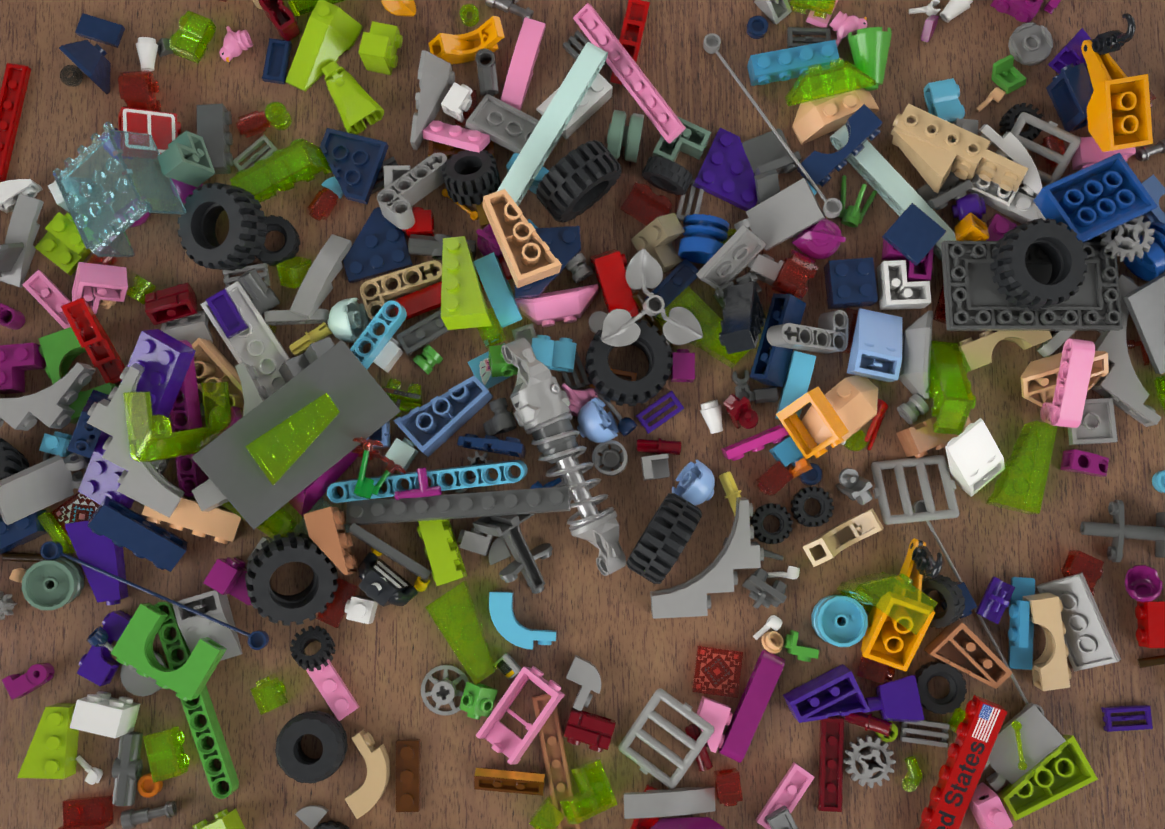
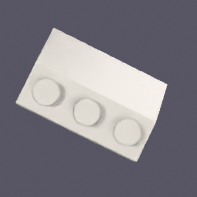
M599 73L563 131L562 136L565 139L570 137L612 97L613 86ZM558 89L536 108L542 116Z

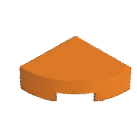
M802 458L795 462V467L789 468V473L794 479L813 468L808 460Z

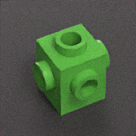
M504 344L489 346L488 361L491 376L509 377L517 375L518 368L513 364H508L503 358L501 348Z
M466 682L459 709L467 712V716L473 719L480 720L481 716L489 717L492 713L498 690L485 684Z

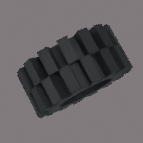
M1026 103L1016 104L1001 118L999 126L1002 127L999 131L1000 133L1004 132V134L1011 132L1015 119L1022 112L1031 114L1039 119L1043 115L1042 113L1037 114L1036 112L1039 109L1036 107L1033 110L1032 104H1029L1027 107ZM1028 124V131H1021L1019 135L1033 141L1042 130Z
M817 486L806 487L799 490L793 496L791 512H793V517L798 520L799 524H803L806 527H818L827 523L829 518L832 517V510H834L832 502L834 501L829 497L830 494L823 491V488H817ZM814 498L820 503V511L817 515L811 516L805 512L804 503L807 499Z
M769 503L758 507L753 512L752 519L750 520V524L754 528L755 538L766 544L783 542L784 539L790 536L789 533L793 529L791 528L793 520L790 518L791 514L786 511L785 507H781L779 504ZM774 515L779 519L780 526L776 532L770 533L764 529L763 520L766 516Z
M308 626V631L303 628L301 629V635L298 633L294 635L297 640L292 639L291 644L293 646H290V651L292 652L293 659L302 669L307 670L308 668L309 671H314V667H316L317 670H321L320 665L324 664L326 667L329 665L327 660H333L331 654H335V643L324 628L321 629L320 626H316L314 629L313 626ZM314 641L320 642L321 648L316 654L311 656L305 654V648Z

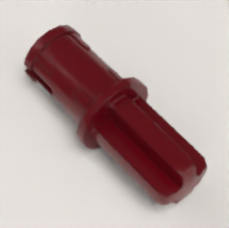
M658 438V440L638 439L636 450L638 452L657 453V455H680L681 441L661 440V438Z
M856 712L845 716V721L864 727L865 731L869 729L887 737L890 735L893 723L874 717L872 713L868 715L863 712Z
M690 724L685 727L686 734L696 741L701 734L698 726ZM707 743L695 758L699 771H705V766L707 770L713 767L706 749Z

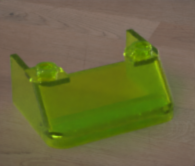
M228 382L201 383L206 427L172 432L171 423L166 416L152 415L150 392H124L129 447L132 458L137 462H151L195 454L227 429L231 422Z
M884 572L873 573L843 581L837 588V591L842 595L857 600L866 612L870 613L872 607L875 606L915 635H917L937 605L936 601L912 585V579L902 573L899 576Z

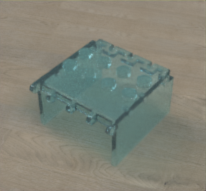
M105 122L103 124L105 132L101 136L97 133L92 134L90 137L92 144L88 148L83 145L78 147L79 156L75 160L67 158L64 160L66 168L63 171L56 168L52 174L86 249H90L97 257H133L135 253L125 231L135 221L139 220L148 211L149 213L182 215L186 214L187 211L172 179L164 176L157 158L160 153L150 134L115 130L110 122Z

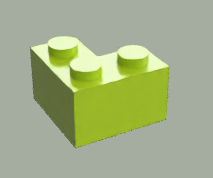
M372 21L370 32H363L358 53L367 71L392 75V70L397 67L398 63L397 49L401 48L403 41L398 26Z

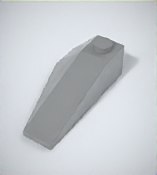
M424 50L421 53L417 79H420L419 87L421 90L415 95L418 113L415 112L413 115L410 139L413 150L419 149L424 139L422 130L436 118L442 107L443 99L450 90V86L455 82V72L452 71L451 63Z

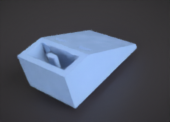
M859 308L847 368L848 374L886 382L898 380L902 362L903 317Z

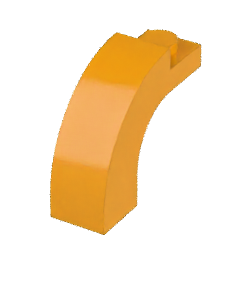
M492 16L479 28L465 34L439 33L428 43L431 54L451 64H461L476 60V54L481 49H489L492 52L499 49L497 43L504 38L500 17Z

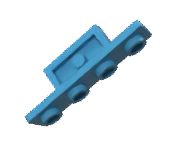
M1012 577L1011 585L1015 587V590L1010 598L1008 666L1012 669L1032 670L1034 623L1029 621L1030 601H1024L1022 596L1035 594V579Z

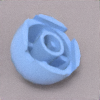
M597 397L588 401L578 413L579 426H577V429L583 438L587 437L595 443H605L617 437L618 434L616 433L619 432L612 413L610 411L607 413L603 409L606 405Z
M696 460L695 464L690 462L682 469L676 478V481H680L677 488L672 487V493L677 494L696 506L712 498L714 495L715 478L712 471L705 464Z

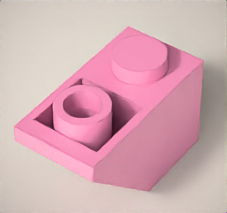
M702 696L696 714L714 727V732L707 741V745L711 752L716 753L717 748H721L725 735L722 733L725 725L729 726L733 713L730 712L731 708L728 705Z

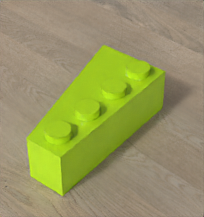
M465 236L443 238L441 318L447 330L492 326L477 270L473 262L472 252Z
M450 520L418 521L419 526L417 530L420 538L424 540L426 547L424 552L427 560L430 561L431 574L434 582H436V586L467 577L468 575Z

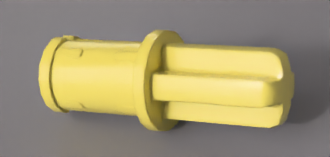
M323 322L309 333L306 331V335L291 344L289 348L295 356H298L306 351L311 343L324 339L332 334L326 323Z
M729 471L719 475V479L726 493L724 497L725 499L728 498L735 516L736 498L741 497L740 493L742 491L738 490L733 475Z

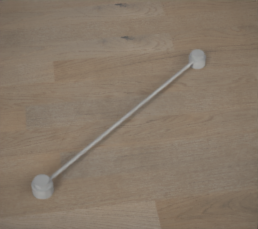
M714 33L706 35L703 42L704 50L709 54H717L825 202L823 206L824 215L828 218L838 217L842 210L841 201L837 198H825L719 53L720 37Z
M924 500L916 501L912 505L913 513L926 512ZM926 521L959 582H963L930 521ZM977 614L1002 662L1010 669L982 616ZM1011 674L1010 677L1012 678V680H1013V682H1014L1016 688L1018 689V691H1019L1021 697L1023 698V700H1024V702H1025V704H1026V705L1023 707V709H1024V708L1027 707L1030 703H1029L1028 700L1026 699V697H1025V695H1024L1022 689L1020 688V686H1019V684H1018L1016 678L1014 677L1013 674ZM1034 704L1038 708V710L1044 715V710L1042 709V707L1037 704Z

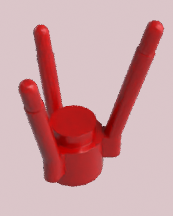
M878 399L877 415L871 419L873 421L864 439L865 442L869 441L868 450L872 449L881 422L885 417V412L889 407L881 399Z

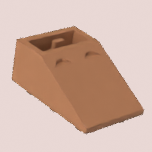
M327 507L303 514L308 535L344 575L356 574V568L359 566L356 555H352L350 546H353L350 533H346L344 526L346 524V515L344 511L337 507Z

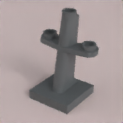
M1116 499L1111 501L1108 506L1109 514L1113 515V524L1081 522L1080 532L1082 535L1113 538L1112 546L1107 548V558L1112 562H1121L1124 539L1155 541V557L1165 558V512L1156 513V527L1126 525L1124 503L1122 500Z
M534 514L481 517L473 522L476 531L497 537L503 536L515 560L500 571L499 575L502 580H505L506 583L512 582L518 578L517 574L521 571L533 594L540 593L545 589V581L535 560L550 557L553 548L550 543H544L529 550L519 527L520 523Z

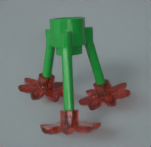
M362 437L353 439V441L364 443L363 447L357 446L356 449L352 450L362 460L359 478L353 494L371 499L372 494L378 495L380 487L389 474H393L395 470L406 474L401 465L395 464L393 460L386 456L379 455L380 451L372 450V446L375 445L383 447L380 441L366 440ZM373 457L381 459L388 464L385 468L386 471L375 486L373 485L374 480L365 477L367 463L373 460Z

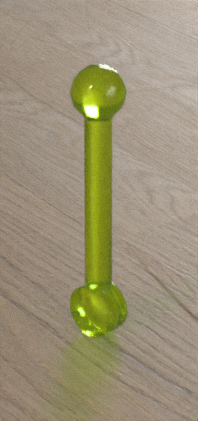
M1015 720L1011 726L1015 730L1019 755L1018 768L1026 770L1027 763L1024 762L1020 736L1022 725L1019 721Z

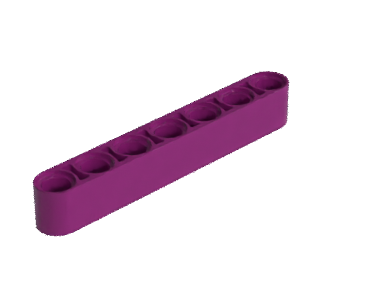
M178 340L192 348V345L187 340ZM194 357L170 412L179 489L184 491V495L187 497L194 496L191 490L209 479L192 459V456L205 447Z

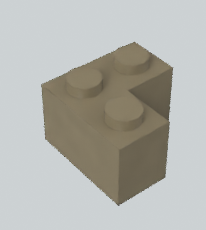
M675 213L657 217L635 235L631 241L637 252L646 249L660 264L664 274L681 263L672 242L685 231Z

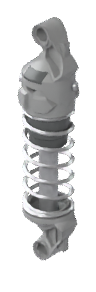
M525 338L504 344L501 348L503 358L508 364H513L518 368L516 385L510 395L516 410L514 416L517 423L527 431V434H532L533 440L531 444L537 445L539 452L543 453L539 456V461H546L551 464L557 462V465L549 469L545 476L555 477L562 475L564 480L555 487H562L566 484L570 488V501L574 500L575 502L570 504V509L574 507L578 509V512L573 514L567 521V524L570 525L571 535L587 540L599 549L596 564L601 574L608 576L626 566V556L618 542L619 523L616 520L617 513L613 507L598 511L596 505L606 500L608 495L602 494L592 497L589 489L598 485L601 481L599 478L585 481L582 476L583 473L593 467L594 463L586 462L579 465L576 463L575 458L583 454L587 447L579 446L576 441L580 431L574 430L570 422L573 416L569 412L571 402L567 393L561 390L556 377L551 375L549 368L536 359L530 343ZM578 516H581L582 518L580 520L573 521Z

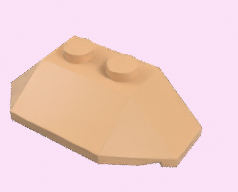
M841 78L803 95L792 128L801 145L841 128L863 104L873 113L878 112L879 107L870 91Z
M1095 351L1087 391L1101 377H1105L1109 373L1108 353L1106 351ZM1062 352L1029 363L1021 375L1023 398L1040 407L1045 402L1053 403Z
M857 375L846 377L825 394V397L849 431L842 436L844 441L841 443H844L877 415L878 387L867 377ZM811 405L801 422L816 444H821L833 436V434L814 406Z

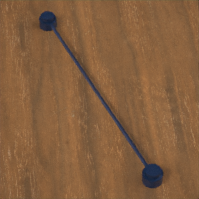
M48 541L41 546V556L46 560H53L63 556L248 636V645L254 650H260L269 643V636L263 630H257L250 634L67 555L63 553V547L57 541Z

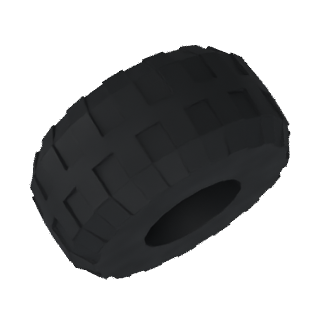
M317 710L300 713L283 726L277 737L275 753L278 764L289 778L297 782L311 784L323 781L333 775L342 765L348 750L347 734L340 721L329 713ZM305 734L315 735L321 740L323 745L321 758L312 759L304 754L301 748V741Z

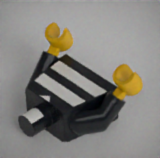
M372 547V552L366 555L358 567L359 577L362 580L359 588L369 598H372L383 607L388 605H406L418 594V591H425L430 583V580L424 583L421 581L422 578L417 577L414 586H412L383 560L378 558L377 556H381L382 553Z

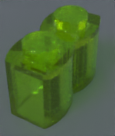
M188 10L179 20V29L170 37L169 48L175 55L198 64L205 54L207 45L214 36L216 26L211 19Z

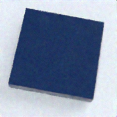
M911 203L882 238L916 266L947 231L915 204Z

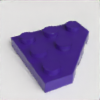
M719 128L693 186L701 188L705 192L744 211H748L755 207L758 199L755 175L739 136Z

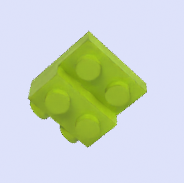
M58 212L45 227L48 232L34 248L72 276L77 270L78 263L83 262L99 244V241L93 238L95 233L86 226L79 227L76 224L78 220L67 212L64 215Z

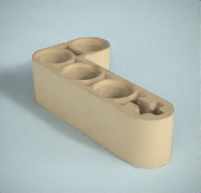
M432 260L365 281L360 287V293L368 317L372 320L374 318V311L381 308L388 300L441 282L442 264ZM433 269H437L436 276H433ZM422 272H425V274H426L425 276L427 277L426 280H425L424 276L422 275ZM412 275L419 276V280L416 283H409V278ZM391 282H398L396 289L388 290V285ZM371 288H376V294L372 297H368V290Z

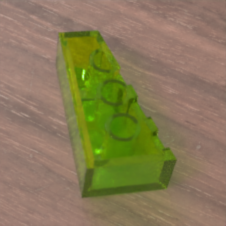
M1039 421L1029 422L1024 425L1013 447L1014 450L1005 463V469L1000 479L997 480L994 486L995 489L986 504L1028 515L1040 514L1058 426Z
M463 581L425 608L476 685L494 673L496 666L469 592L467 581Z

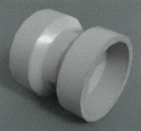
M583 253L574 256L566 265V269L571 271L572 279L575 283L587 279L594 273L591 266L586 264V258Z
M913 394L907 403H902L897 407V411L908 424H913L917 421L919 415H924L929 411V406L921 396Z

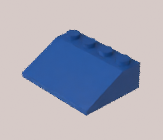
M1120 153L1043 187L1033 200L1045 219H1055L1056 224L1059 222L1068 226L1067 229H1073L1077 233L1075 237L1078 240H1082V242L1090 240L1158 207Z

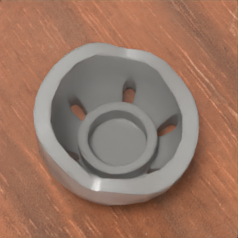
M615 440L600 443L593 451L592 462L600 473L607 476H615L624 471L627 466V451L621 443Z

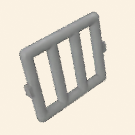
M1022 112L1014 124L1011 133L1026 149L1058 163L1052 176L1038 170L1041 181L1047 183V185L1060 180L1079 147L1081 138L1057 127L1058 124L1052 121L1046 122L1031 114ZM1025 123L1069 142L1070 144L1064 155L1020 136L1019 134ZM1019 186V190H1018V191L1021 192V193H1023V194L1028 195V194L1022 189V187Z
M944 455L924 456L917 459L914 457L875 461L871 463L875 484L873 490L874 498L878 499L882 520L885 525L950 519L959 516L954 493L956 484L955 480H951ZM938 464L949 510L936 511L925 465ZM916 466L926 512L913 513L903 470L904 467ZM894 469L904 514L891 515L881 470Z
M659 688L627 732L618 749L640 766L639 770L644 774L650 773L668 788L674 789L713 734L714 727L693 712L692 706L686 702L682 704L666 691ZM661 700L703 730L696 741L654 711ZM648 718L690 748L684 759L642 729ZM636 736L678 767L671 777L629 747Z

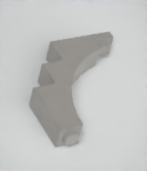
M1120 275L1118 277L1123 329L1119 331H1098L1101 335L1095 342V351H1106L1108 353L1109 373L1105 377H1101L1091 389L1104 398H1113L1115 406L1145 427L1157 425L1162 417L1156 414V410L1151 406L1143 405L1150 394L1143 387L1133 369L1126 342L1129 310L1123 297L1139 288V286L1130 277Z

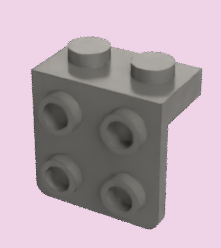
M776 129V131L779 133V135L782 137L784 142L789 147L786 138L783 134V131L781 129ZM773 131L747 140L742 144L755 176L773 169L778 172V175L784 172L790 173L797 169L798 165ZM799 151L794 152L793 154L800 162L802 158Z

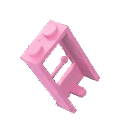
M532 666V668L523 667L476 734V737L479 739L485 738L493 745L491 748L494 751L506 755L509 758L507 762L510 765L519 763L520 758L558 703L565 696L560 691L562 687L553 680L548 682L542 677L544 673L535 666ZM529 679L551 696V699L533 725L527 723L509 708ZM506 711L529 730L523 739L500 722Z

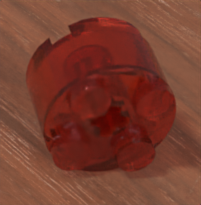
M152 71L120 72L121 75L118 77L120 98L124 99L127 106L123 107L161 112L160 101L156 100V93L160 92L159 83L157 80H154Z
M791 249L789 254L792 256L788 259L785 258L775 280L778 284L777 286L772 285L771 289L780 294H792L796 298L803 299L808 290L806 283L809 278L813 279L819 266L815 265L816 260Z

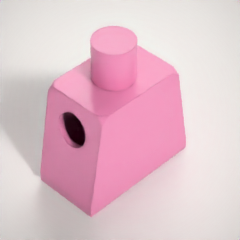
M983 782L978 784L969 807L979 828H1011L1013 826L999 796ZM980 797H985L984 800H979Z

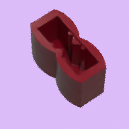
M258 0L266 16L274 24L284 40L290 41L301 34L300 27L292 12L285 6L282 0Z

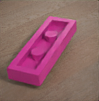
M779 424L724 447L721 450L725 458L735 461L745 456L744 453L748 451L757 452L764 449V445L772 442L775 444L785 440V436L789 435L783 424Z

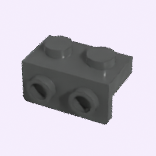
M950 172L939 193L934 192L928 183L916 189V192L932 209L940 210L948 205L947 202L953 198L957 200L967 195L966 191L973 188L970 179L959 181V178L953 172Z

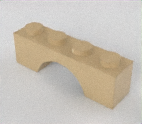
M986 331L979 334L980 339L973 341L971 337L959 342L960 347L954 349V352L965 374L992 363V352L999 341H1011L1018 344L1023 350H1026L1053 338L1050 331H997L995 333L993 331Z
M1049 592L1022 596L1024 601H1030L1029 621L1040 625L1046 637V645L1042 655L1033 661L1032 676L1034 686L1042 691L1070 688L1071 670L1067 665L1069 652L1064 641L1066 628L1061 618L1063 605L1059 596Z

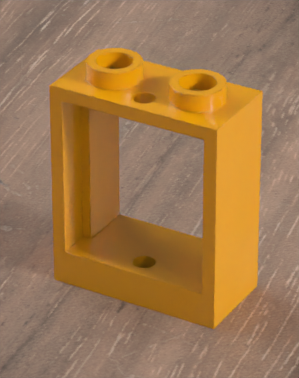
M819 386L807 392L776 414L805 459L813 455L816 458L827 452L825 447L831 445L834 448L844 441L842 436L849 432ZM809 403H812L833 434V436L819 445L813 440L796 412Z

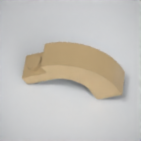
M873 508L815 537L806 543L803 549L813 567L834 558L839 552L852 544L881 531L884 527Z
M364 729L351 739L366 762V780L361 787L345 798L356 819L367 813L378 802L386 790L390 777V760L384 744L375 749L373 737L369 732L365 733Z

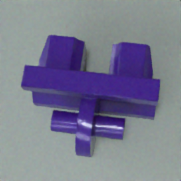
M992 577L976 610V614L995 624H999L1006 607L1010 604L1009 600L1015 587L996 577Z

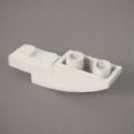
M984 124L978 130L981 134L980 137L991 141L990 144H993L998 149L996 154L1029 168L1022 181V184H1024L1022 189L1031 197L1034 194L1037 196L1042 189V183L1038 170L1025 147L1011 132H1006L1001 137L989 125Z
M977 174L972 180L973 188L969 189V191L984 197L987 205L1021 224L1040 218L1046 220L1033 201L1035 198L1018 190L1017 192L1006 191L995 182L982 180Z
M31 179L0 182V210L6 214L12 212L19 193L34 198L38 192L43 190L42 187Z

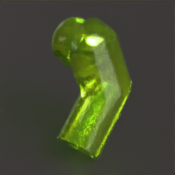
M910 756L904 759L908 772L903 779L902 788L906 792L915 791L922 780V773L916 757Z

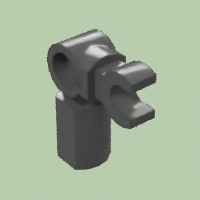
M748 370L744 372V379H738L736 371L733 372L732 380L737 385L735 387V396L741 400L745 396L750 402L755 404L778 402L777 387L758 388L750 391V386L747 385L750 377Z

